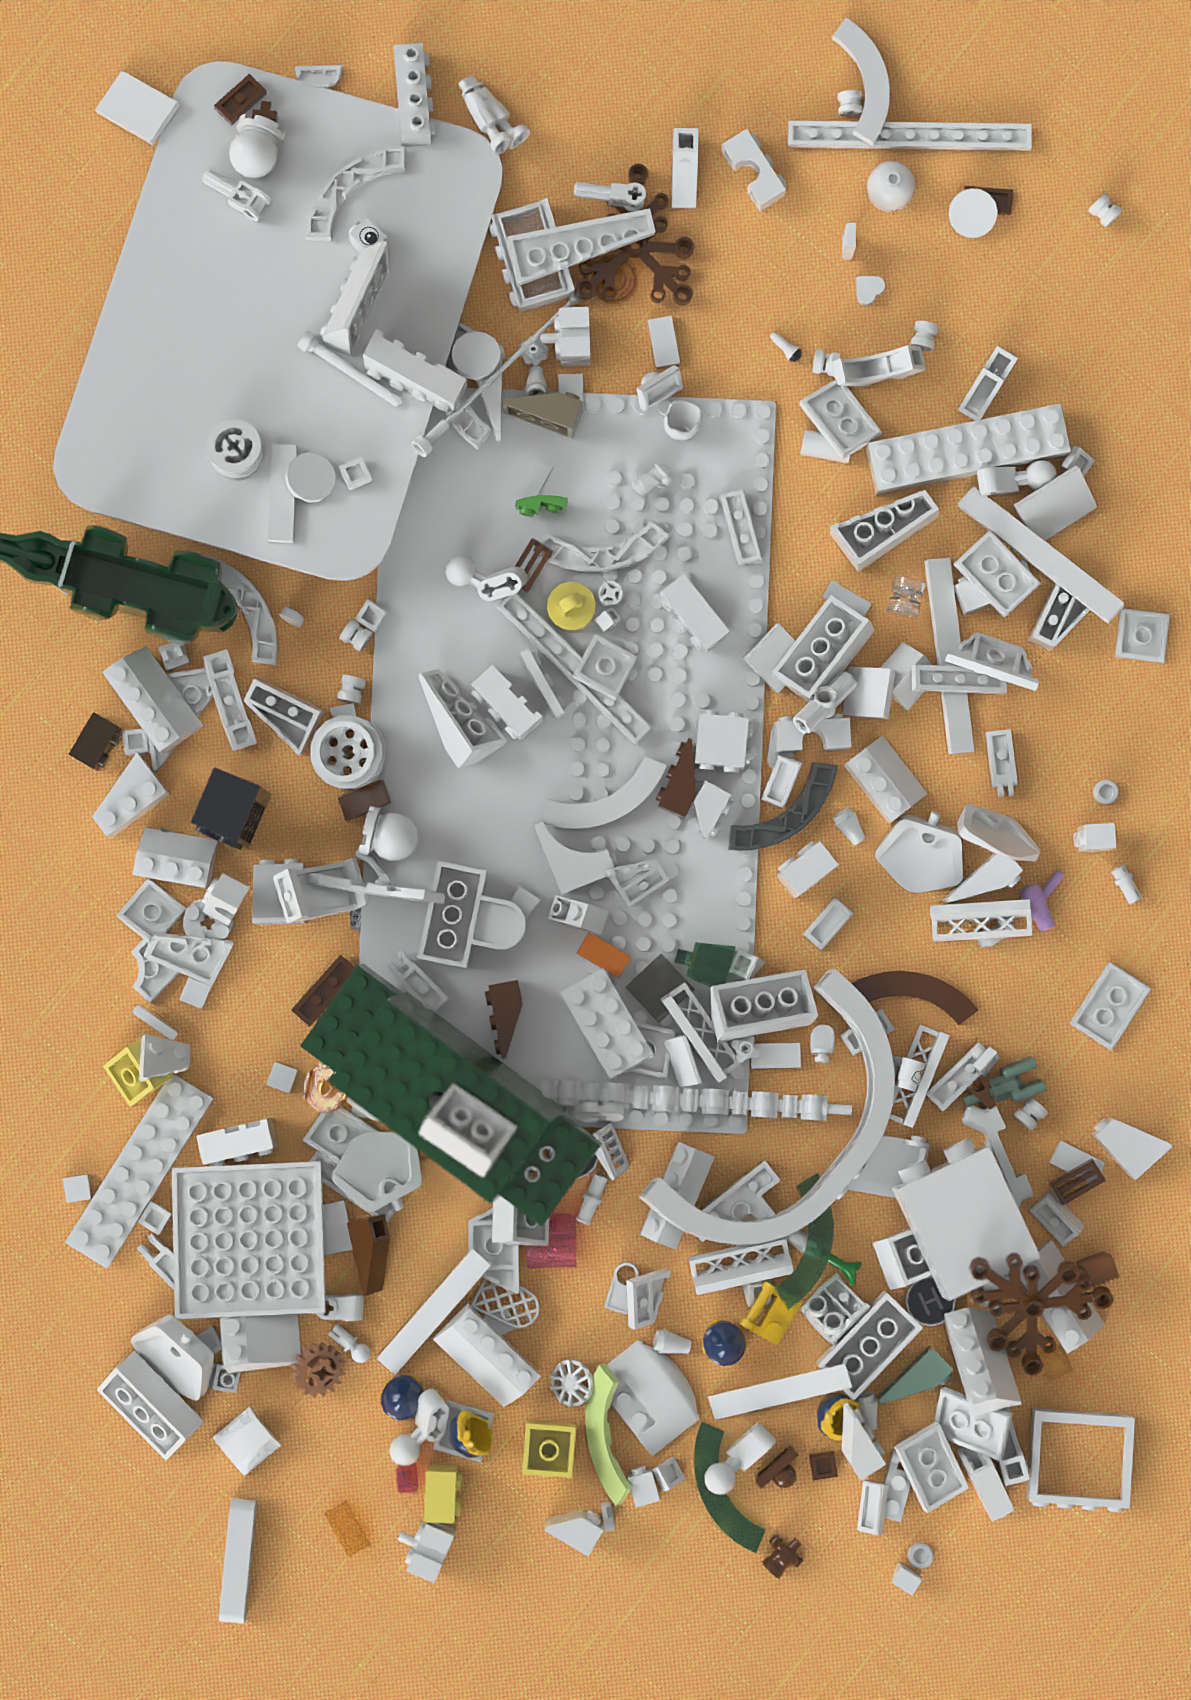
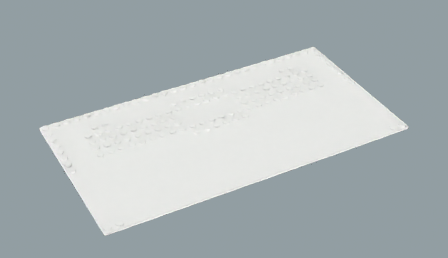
M466 388L464 392L466 399L478 388ZM502 389L501 441L496 442L492 430L477 450L458 433L450 422L449 427L431 444L433 450L426 457L418 455L391 546L382 563L378 565L376 604L388 611V614L375 633L371 723L381 732L386 745V760L381 773L371 783L380 779L384 780L391 800L390 804L380 808L379 814L383 816L391 812L401 813L409 817L417 827L419 843L415 851L401 861H387L379 857L374 850L370 851L369 854L375 858L382 870L390 877L391 887L432 891L437 862L442 861L487 871L483 896L509 901L519 886L540 899V902L527 918L525 934L517 945L505 950L472 945L468 969L418 959L429 902L367 894L369 904L361 909L359 965L364 963L401 992L405 993L408 991L385 966L390 961L403 975L409 967L402 963L396 955L399 951H402L413 964L416 963L448 996L449 1000L435 1013L521 1077L531 1078L530 1083L532 1085L535 1084V1080L550 1081L549 1086H554V1080L580 1081L581 1088H584V1083H598L599 1089H603L604 1083L630 1084L629 1090L634 1091V1086H648L649 1092H653V1086L679 1087V1093L683 1094V1089H698V1095H702L703 1089L729 1090V1096L733 1097V1092H748L750 1058L727 1073V1077L724 1080L718 1082L690 1042L689 1045L702 1080L699 1084L680 1087L671 1061L666 1079L627 1071L611 1081L560 994L562 991L602 969L576 954L589 931L550 920L548 916L555 895L608 911L602 934L590 933L630 955L631 958L619 978L605 970L606 974L635 1022L676 1030L675 1036L685 1034L660 1000L662 997L685 982L711 1019V987L746 980L728 971L738 949L754 956L758 849L733 851L728 850L731 825L747 826L759 824L765 681L750 667L744 658L767 634L776 404L773 401L668 397L649 410L644 411L640 408L638 395L583 393V422L578 423L572 439L504 414V398L523 397L526 395L524 390ZM549 391L548 394L559 393V392H551V391ZM479 394L469 405L491 427L481 394ZM678 400L692 402L699 405L702 410V421L698 432L691 439L685 441L671 438L666 433L664 427V417L668 412L670 404ZM433 406L425 436L441 420L448 418L445 411ZM534 458L553 468L538 495L568 498L566 511L560 510V513H552L546 511V507L542 506L540 515L534 514L533 517L519 514L520 510L515 509L516 500L524 498ZM655 464H663L669 467L670 473L673 475V480L669 484L664 485L660 481L643 497L632 487L636 483L637 478L654 469ZM744 488L763 560L738 566L720 494ZM650 520L669 533L670 537L651 555L631 566L615 571L601 573L577 572L556 566L547 561L529 592L526 593L523 589L517 592L582 657L595 634L638 657L619 694L653 729L635 746L497 609L496 606L505 597L486 601L479 596L478 588L471 584L456 586L448 581L445 569L451 558L460 555L469 557L474 562L476 571L487 576L491 573L514 567L530 540L534 538L540 541L547 532L565 542L588 548L621 543L638 533ZM532 550L521 566L522 569H525L534 552ZM538 556L537 560L535 561L529 573L527 574L526 584L528 583L537 566L541 562V557ZM682 574L686 575L730 631L729 635L707 652L703 648L698 650L690 640L693 637L687 629L683 631L675 621L677 618L672 610L668 612L660 602L662 599L660 596L661 591ZM615 581L619 583L623 590L621 603L613 607L621 620L606 633H603L595 619L609 608L603 606L600 602L599 589L604 582ZM579 582L592 592L596 602L595 614L591 623L583 629L577 631L564 630L555 626L550 620L547 602L552 590L559 584ZM528 648L531 654L537 653L542 662V665L539 666L543 675L548 673L554 684L551 690L555 696L560 695L566 705V708L563 709L564 716L557 720L520 657V652ZM492 664L513 685L516 691L528 701L529 705L543 717V722L522 741L518 737L514 740L505 731L507 725L501 719L497 722L488 712L490 707L487 703L483 701L480 704L471 694L474 690L471 684ZM439 669L460 689L459 694L468 703L472 701L477 706L475 710L485 719L489 717L496 724L507 743L478 763L458 769L442 742L418 677L420 673ZM705 710L719 711V715L729 716V712L743 713L744 718H749V724L753 725L752 739H747L746 749H751L750 763L745 764L744 769H739V773L724 772L722 767H714V771L700 770L699 765H694L695 797L693 802L705 781L730 793L731 797L729 800L733 802L726 815L721 813L717 821L721 825L715 836L709 835L708 839L702 837L693 802L685 819L658 808L660 802L656 800L661 786L667 787L670 779L666 778L671 764L677 765L680 758L676 755L681 742L686 743L688 738L692 739L694 764L700 713L704 714ZM644 756L667 764L662 778L651 794L637 808L618 820L602 826L584 829H563L545 825V827L557 841L569 848L579 851H596L607 848L609 853L614 852L619 864L615 868L656 859L669 878V881L629 908L608 876L561 894L533 825L541 821L548 801L552 800L566 804H583L598 801L622 788L636 773ZM364 861L363 882L376 884L375 880L379 878L378 874L369 863ZM677 950L687 953L684 963L675 961ZM694 950L697 953L698 960L692 969H688L691 954ZM723 955L725 958V969L722 976L716 981L708 980L705 975L707 959L709 958L708 964L714 958ZM723 957L718 961L717 968L715 969L714 967V978L709 976L711 973L709 966L706 965V974L709 979H717V972L723 970ZM518 980L523 1005L507 1057L502 1059L501 1054L496 1055L494 1040H498L497 1030L491 1029L489 1016L494 1014L492 1005L487 1006L485 991H489L488 985ZM684 990L673 997L679 1007H688L689 997ZM692 1002L691 1009L697 1010V1008ZM681 1010L686 1017L687 1011ZM690 1012L689 1022L692 1027L701 1028L702 1015ZM706 1023L705 1029L711 1030L708 1024ZM696 1031V1033L700 1037L701 1031ZM704 1032L703 1043L705 1046L715 1048L717 1041L715 1034ZM734 1039L726 1040L727 1044L736 1056L735 1049L731 1046V1043ZM720 1043L719 1049L725 1050L724 1047H723V1046L721 1045V1043ZM744 1046L743 1050L747 1051L748 1048ZM709 1051L714 1057V1051ZM718 1052L716 1062L721 1069L733 1063L728 1054ZM434 1092L429 1098V1104L432 1109L435 1108L442 1098L434 1096ZM629 1103L628 1109H624V1119L611 1122V1124L616 1129L744 1134L747 1131V1115L732 1114V1109H728V1115L701 1114L702 1107H697V1112L682 1111V1106H678V1112L652 1111V1104H648V1109L633 1108V1103ZM561 1105L566 1109L564 1115L581 1127L601 1128L608 1124L577 1120L574 1117L576 1106ZM352 1106V1114L357 1117L369 1118Z

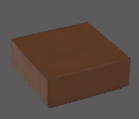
M834 1451L809 1454L813 1481L838 1477Z

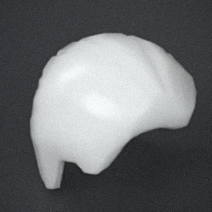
M685 400L672 402L664 417L666 433L671 438L679 441L691 439L700 428L702 410L699 405Z

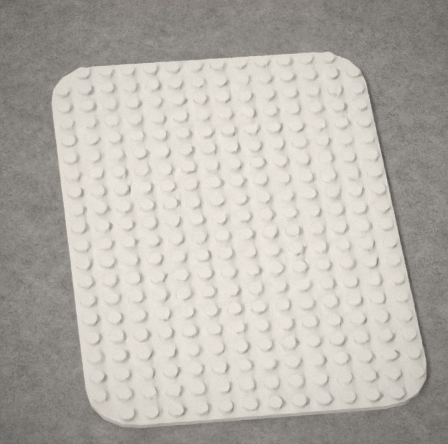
M222 61L211 62L196 67L183 77L174 93L173 100L177 101L180 106L160 135L55 449L54 474L59 489L70 502L87 511L321 578L341 581L353 580L366 576L380 565L391 546L419 455L412 447L411 442L419 435L425 436L434 403L426 399L425 401H420L407 390L399 391L389 385V382L383 379H373L402 399L401 406L396 407L316 353H305L297 347L304 333L310 331L317 336L316 339L319 340L320 345L367 375L364 367L363 353L375 330L378 329L384 332L382 336L384 339L390 342L396 339L404 344L403 347L411 354L419 352L431 361V365L434 366L436 363H439L446 367L492 219L491 215L494 212L500 193L503 167L499 155L493 152L490 142L486 137L468 128L429 117V120H434L435 135H430L431 144L406 146V173L384 175L359 187L349 196L339 210L334 222L331 241H307V224L311 209L321 189L338 170L352 160L374 153L376 150L402 147L399 109L327 88L311 87L307 85L309 83L242 64ZM248 74L266 89L267 94L245 113L247 118L252 119L253 109L260 110L261 101L271 102V110L277 111L278 130H285L286 132L283 145L277 147V161L271 172L259 178L244 177L234 169L230 161L229 150L233 138L239 134L236 129L238 121L231 126L214 108V105ZM212 170L236 185L242 180L254 188L265 192L271 198V203L265 205L259 214V220L253 221L242 212L231 207L226 195L205 184L202 181L204 173ZM367 217L388 238L390 271L353 353L349 356L324 346L320 333L325 321H330L332 316L330 310L333 302L340 299L342 294L340 288L343 280L350 277L352 272L350 271V266L354 257L358 258L360 252L350 243L349 231L356 222H362ZM230 419L243 420L251 424L257 430L263 446V459L258 469L251 475L240 479L227 478L215 471L206 451V441L211 430L217 424ZM229 437L225 438L230 449H234L239 454L241 461L245 460L239 448L236 449L231 445ZM223 441L220 443L217 452H222ZM272 444H296L297 456L309 452L320 454L333 466L336 476L334 488L323 500L309 503L295 497L293 543L268 542ZM252 446L247 447V457L251 453ZM362 456L372 477V482L349 491L339 466Z

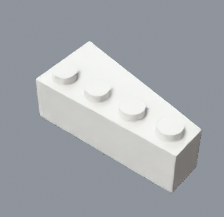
M376 329L363 353L364 367L367 375L375 380L383 379L389 382L391 387L399 391L407 390L420 401H425L426 399L434 403V406L442 411L450 410L454 412L467 388V379L439 363H436L434 366L431 365V361L425 355L419 352L411 354L403 347L404 344L396 339L390 342L382 337L384 332Z

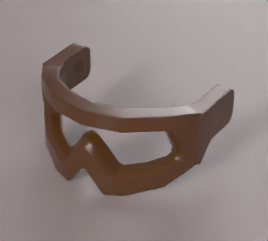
M980 1075L972 1082L973 1086L979 1084L980 1089L975 1091L972 1087L968 1086L966 1091L969 1095L973 1094L981 1100L978 1103L982 1108L992 1109L996 1106V1102L990 1097V1088L985 1077Z

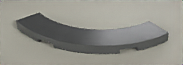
M812 762L810 773L802 792L794 803L777 817L755 825H731L728 850L748 851L766 848L778 844L801 831L817 815L829 795L835 779L837 765Z

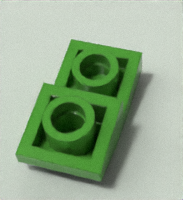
M553 495L525 497L516 500L515 509L520 510L519 514L533 517L534 514L540 515L542 506L546 507V511L560 513V510L566 511L568 498Z

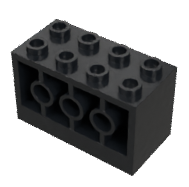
M214 767L190 823L196 826L195 831L214 840H219L239 850L242 849V846L249 848L271 793L257 784Z

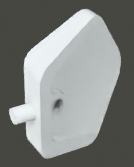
M972 804L965 805L957 822L958 832L962 838L1008 859L1037 861L1041 850L1015 819Z
M931 811L928 820L911 814L902 815L876 848L875 857L877 861L901 887L909 892L923 893L957 886L962 881L961 837L958 830L938 823L941 815L938 812Z
M366 1132L360 1134L350 1144L334 1169L332 1180L357 1205L369 1212L376 1211L389 1203L392 1204L395 1211H399L404 1207L400 1198L420 1187L422 1183L418 1150L395 1132Z
M166 1315L139 1330L131 1338V1343L138 1355L143 1357L147 1364L157 1374L162 1376L164 1381L175 1392L192 1400H199L206 1393L214 1360L213 1352L194 1335L193 1331L186 1328L174 1316Z

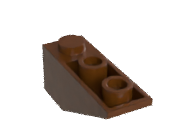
M688 738L686 743L681 742L676 753L680 757L677 765L671 764L666 778L670 779L666 788L661 786L656 800L660 802L658 808L685 819L695 797L692 739Z
M518 980L488 985L489 991H485L487 1006L492 1005L494 1014L489 1016L491 1029L497 1030L498 1040H494L496 1055L501 1054L502 1059L507 1057L523 1005Z
M385 1214L347 1223L363 1296L383 1290L390 1243Z

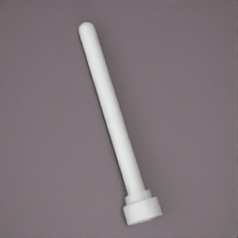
M310 331L304 333L297 346L305 353H316L396 407L401 406L402 399L320 345L316 335Z

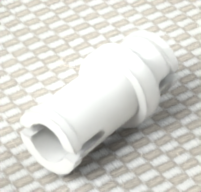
M1125 864L1111 871L1116 879L1114 880L1115 885H1119L1128 904L1134 903L1143 897L1132 879L1134 877L1132 872H1128Z

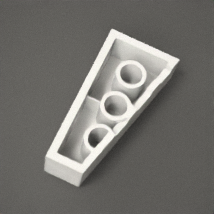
M923 490L899 499L890 505L873 509L869 513L852 517L848 521L831 525L830 535L857 572H859L937 519L939 508L928 493Z

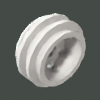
M339 715L327 720L315 732L310 747V759L315 772L326 783L341 789H358L370 784L381 773L386 760V745L381 732L371 722L354 715ZM350 729L354 731V736L351 739L346 736V732ZM336 738L338 740L337 746L332 747L330 744L332 740ZM363 740H366L368 746L366 749L361 744ZM350 747H354L352 752L355 756L352 759H349L350 754L347 752ZM331 756H335L337 759L336 764L333 766L329 760ZM366 758L367 760H366L365 764H364L363 767H362L360 764H361V763L364 761V759ZM349 766L352 769V773L346 776L344 768Z

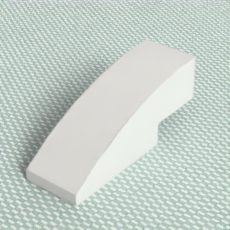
M997 345L958 411L975 421L980 420L1019 357Z

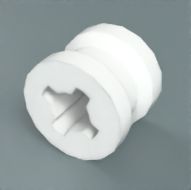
M846 90L838 93V101H840L841 105L838 109L840 116L850 117L862 114L863 107L860 105V100L862 99L861 91Z
M615 581L604 582L599 589V600L602 605L611 608L621 603L623 590L619 583Z

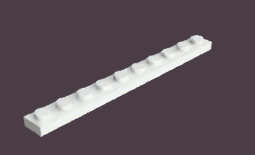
M788 121V147L1030 151L1032 146V124L885 122L879 138L874 146H871L853 134V130L858 122Z

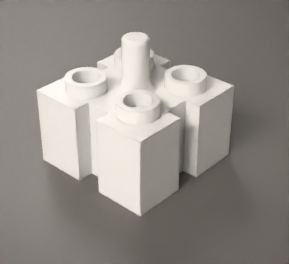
M589 307L559 308V315H554L555 333H541V343H555L556 360H561V367H590Z
M421 1521L416 1536L401 1531L398 1541L411 1546L404 1562L409 1564L407 1572L435 1583L454 1538L456 1527L447 1523Z

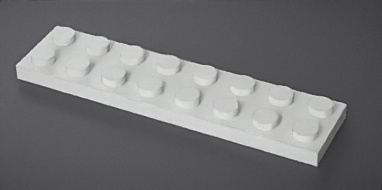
M174 1074V1077L162 1086L65 1243L108 1269L214 1098Z

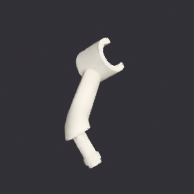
M358 848L355 852L356 857L369 863L378 874L379 878L375 880L376 884L391 887L390 877L382 870L375 858L370 854L368 856L358 854Z

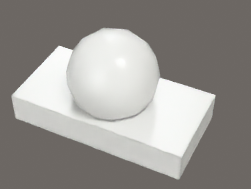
M673 365L660 374L649 372L644 375L641 386L636 388L641 409L647 411L683 389L680 368Z

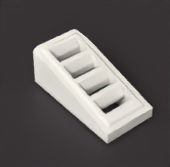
M611 1122L591 1134L603 1143L595 1154L611 1180H614L630 1168ZM611 1154H613L614 1157H615V1158L612 1159V1160H611V1157H610ZM618 1162L620 1166L615 1169L614 1164Z

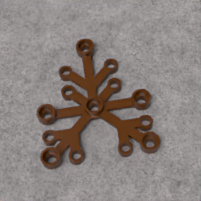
M634 164L629 169L628 179L631 183H639L643 186L648 177V169L643 164ZM639 173L642 178L637 180L633 175ZM658 193L654 200L644 209L650 208L651 215H653L656 211L667 207L669 198L665 193ZM634 194L632 195L633 200H637ZM663 198L665 203L659 204L657 199ZM608 205L615 207L621 214L631 212L624 207ZM611 213L608 214L606 217L614 216L616 214ZM658 216L653 222L655 234L634 242L639 245L640 248L638 250L632 249L631 245L634 243L615 249L623 251L609 263L592 262L591 260L579 263L578 270L581 275L588 276L592 272L596 274L591 279L584 278L578 281L575 289L576 295L581 300L591 299L594 296L595 288L605 280L602 297L607 301L615 299L617 294L615 270L632 257L640 258L654 273L653 289L650 295L654 303L664 301L666 293L663 289V284H665L673 293L674 302L680 306H685L690 303L693 291L689 285L678 284L672 277H676L679 281H686L691 273L690 268L687 265H679L678 267L661 266L649 252L675 253L679 258L686 259L694 251V242L688 237H681L676 243L649 241L657 233H663L667 229V219L663 216ZM661 221L664 223L665 226L663 228L657 227L656 223ZM685 246L688 252L683 253L679 248ZM587 264L590 266V270L585 271L581 266ZM685 270L687 275L681 276L679 271ZM587 288L590 292L588 294L581 293V289ZM611 289L613 290L614 294L608 296L606 295L605 290ZM660 292L662 297L659 299L655 298L654 293ZM684 293L687 298L681 300L678 298V294Z
M1010 1253L1006 1257V1263L1009 1267V1281L993 1271L985 1258L976 1257L969 1265L972 1277L979 1281L987 1279L1000 1289L985 1291L983 1287H978L971 1290L973 1302L982 1304L985 1301H990L988 1308L991 1315L995 1317L1005 1313L1016 1312L1000 1329L994 1328L989 1331L987 1335L989 1347L993 1351L1006 1349L1008 1356L1011 1358L1020 1356L1022 1350L1026 1347V1354L1022 1358L1021 1365L1024 1372L1030 1376L1037 1375L1043 1370V1363L1040 1356L1037 1355V1345L1045 1353H1052L1057 1348L1053 1337L1043 1336L1037 1331V1317L1043 1313L1045 1308L1066 1306L1076 1313L1080 1320H1087L1092 1315V1311L1087 1303L1094 1302L1097 1308L1106 1309L1114 1302L1110 1289L1104 1286L1096 1287L1093 1292L1083 1293L1092 1287V1280L1088 1274H1080L1077 1266L1070 1261L1061 1262L1058 1266L1057 1274L1039 1291L1038 1280L1040 1279V1273L1038 1268L1034 1265L1027 1266L1023 1271L1027 1281V1294L1020 1290V1268L1023 1265V1261L1018 1253ZM1076 1282V1285L1066 1295L1049 1297L1062 1283L1072 1284ZM1014 1298L1017 1302L1002 1303L1000 1299ZM1027 1318L1026 1333L1017 1341H1009L1007 1336Z

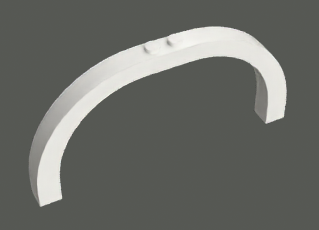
M836 969L827 970L813 989L845 1019L858 1040L865 1061L867 1074L866 1102L861 1120L851 1140L815 1185L800 1200L784 1211L758 1220L728 1221L716 1218L691 1205L661 1178L654 1177L638 1197L672 1225L696 1237L720 1243L757 1244L783 1238L810 1224L836 1198L840 1199L847 1192L848 1188L846 1186L852 1179H857L863 1172L862 1167L876 1149L890 1118L895 1090L894 1063L889 1040L876 1012L866 998Z

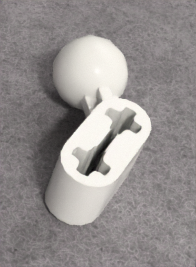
M1046 460L1034 461L1028 466L1027 470L1016 472V467L977 470L980 496L1013 494L1019 492V486L1029 485L1031 488L1038 490L1057 477L1055 467Z
M462 555L451 558L445 569L447 579L453 585L466 586L471 584L478 588L479 596L486 601H493L513 595L527 582V573L521 567H511L485 576L476 571L474 562L469 557Z
M435 1389L426 1390L418 1399L417 1414L415 1416V1424L418 1428L411 1435L400 1434L390 1444L389 1453L396 1464L402 1466L413 1464L420 1456V1445L426 1439L430 1442H435L445 1434L449 1407Z
M760 1422L752 1426L726 1451L729 1458L725 1463H714L707 1469L705 1485L709 1491L719 1495L730 1492L736 1482L735 1473L740 1468L743 1471L748 1469L775 1444L777 1440Z

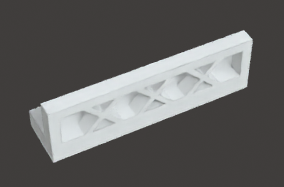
M1030 899L930 906L933 942L1033 936ZM1016 918H1026L1027 929L1016 930L1010 924ZM994 919H998L1004 924L998 931H991L986 925ZM966 921H974L978 925L973 932L966 933L961 928ZM948 922L954 927L948 934H938V923Z
M685 982L660 999L716 1081L721 1082L727 1077V1073L741 1064L736 1060L735 1054L726 1041H716L715 1048L705 1046L703 1043L704 1032L715 1034L713 1023ZM683 990L689 997L687 1008L679 1007L673 999L674 996ZM692 1002L697 1008V1010L691 1009ZM681 1010L687 1011L686 1017ZM690 1012L702 1015L701 1028L692 1027L689 1022ZM706 1023L708 1024L711 1030L705 1029ZM696 1031H701L700 1037L698 1036ZM720 1043H721V1045L724 1047L725 1050L719 1049ZM709 1051H714V1057ZM718 1052L728 1054L733 1063L721 1069L716 1062Z
M919 1024L906 1058L912 1059L921 1054L926 1066L915 1092L904 1096L902 1089L896 1086V1081L893 1104L903 1100L907 1110L903 1119L890 1114L889 1119L913 1128L949 1035ZM922 1032L936 1036L933 1045L923 1050L919 1042ZM918 1046L919 1052L914 1054L915 1049ZM930 1050L929 1055L926 1058L924 1053ZM898 1092H900L901 1097L896 1099ZM911 1097L908 1105L906 1098Z
M786 1236L769 1242L744 1244L738 1247L735 1246L688 1257L697 1295L794 1273ZM782 1245L784 1253L776 1255L768 1253L773 1246ZM755 1251L759 1253L754 1260L749 1261L744 1258L748 1252ZM730 1256L735 1259L731 1265L724 1266L720 1264L721 1260L725 1257ZM703 1262L710 1264L706 1271H696L695 1264Z

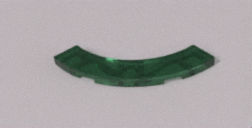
M818 1173L796 1186L801 1198L820 1179ZM831 1205L814 1221L808 1224L807 1243L798 1266L784 1282L775 1288L788 1310L798 1304L811 1291L829 1260L834 1236V1220Z
M701 1421L694 1446V1472L701 1499L715 1523L726 1535L742 1547L757 1553L765 1529L747 1519L734 1506L727 1494H714L705 1485L707 1469L712 1464L719 1463V1450L724 1430Z

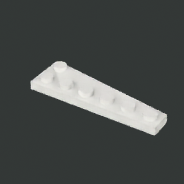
M649 208L507 236L506 240L517 286L655 234V228Z

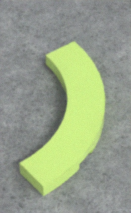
M604 1363L597 1367L593 1375V1392L586 1402V1436L596 1473L608 1496L617 1506L623 1503L632 1486L623 1474L617 1459L614 1458L610 1449L612 1441L610 1424L607 1422V1412L611 1408L612 1398L620 1381Z

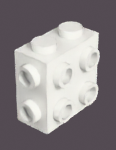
M705 710L704 714L700 713L694 765H699L700 770L714 771V767H722L724 772L739 773V769H744L745 764L750 763L751 749H746L747 739H752L753 725L749 724V718H744L743 713L729 712V716L719 715V711Z

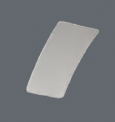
M834 581L830 582L823 595L825 599L832 595L862 616L866 615L871 606V602L859 597Z

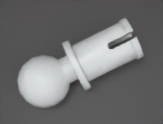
M339 1323L328 1333V1336L344 1348V1352L348 1349L351 1351L354 1361L364 1363L370 1358L371 1352L369 1347L363 1343L357 1344L355 1341L358 1337H353Z

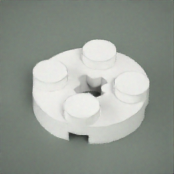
M203 899L193 902L186 909L183 927L187 936L226 940L230 935L234 924L233 918L230 924L226 925L202 912L205 904L201 903ZM205 916L215 920L210 930H207L206 926H202Z

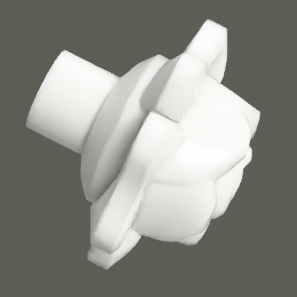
M537 338L520 356L524 358L527 365L533 363L534 366H538L541 361L547 359L545 353L548 352L549 348L544 343H541L540 338ZM527 341L522 342L520 346L522 347Z

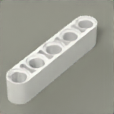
M232 1498L230 1502L219 1622L245 1624L257 1500Z

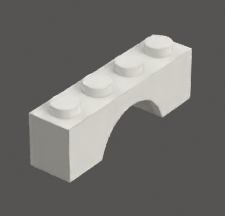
M1010 1407L1002 1409L1011 1413ZM1012 1419L1003 1459L1001 1461L996 1460L1001 1481L1005 1486L1030 1480Z

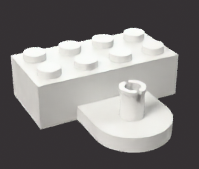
M438 861L432 891L443 893L445 900L444 904L429 903L418 959L468 969L472 945L497 950H505L517 945L525 934V916L521 909L510 901L483 896L487 871Z

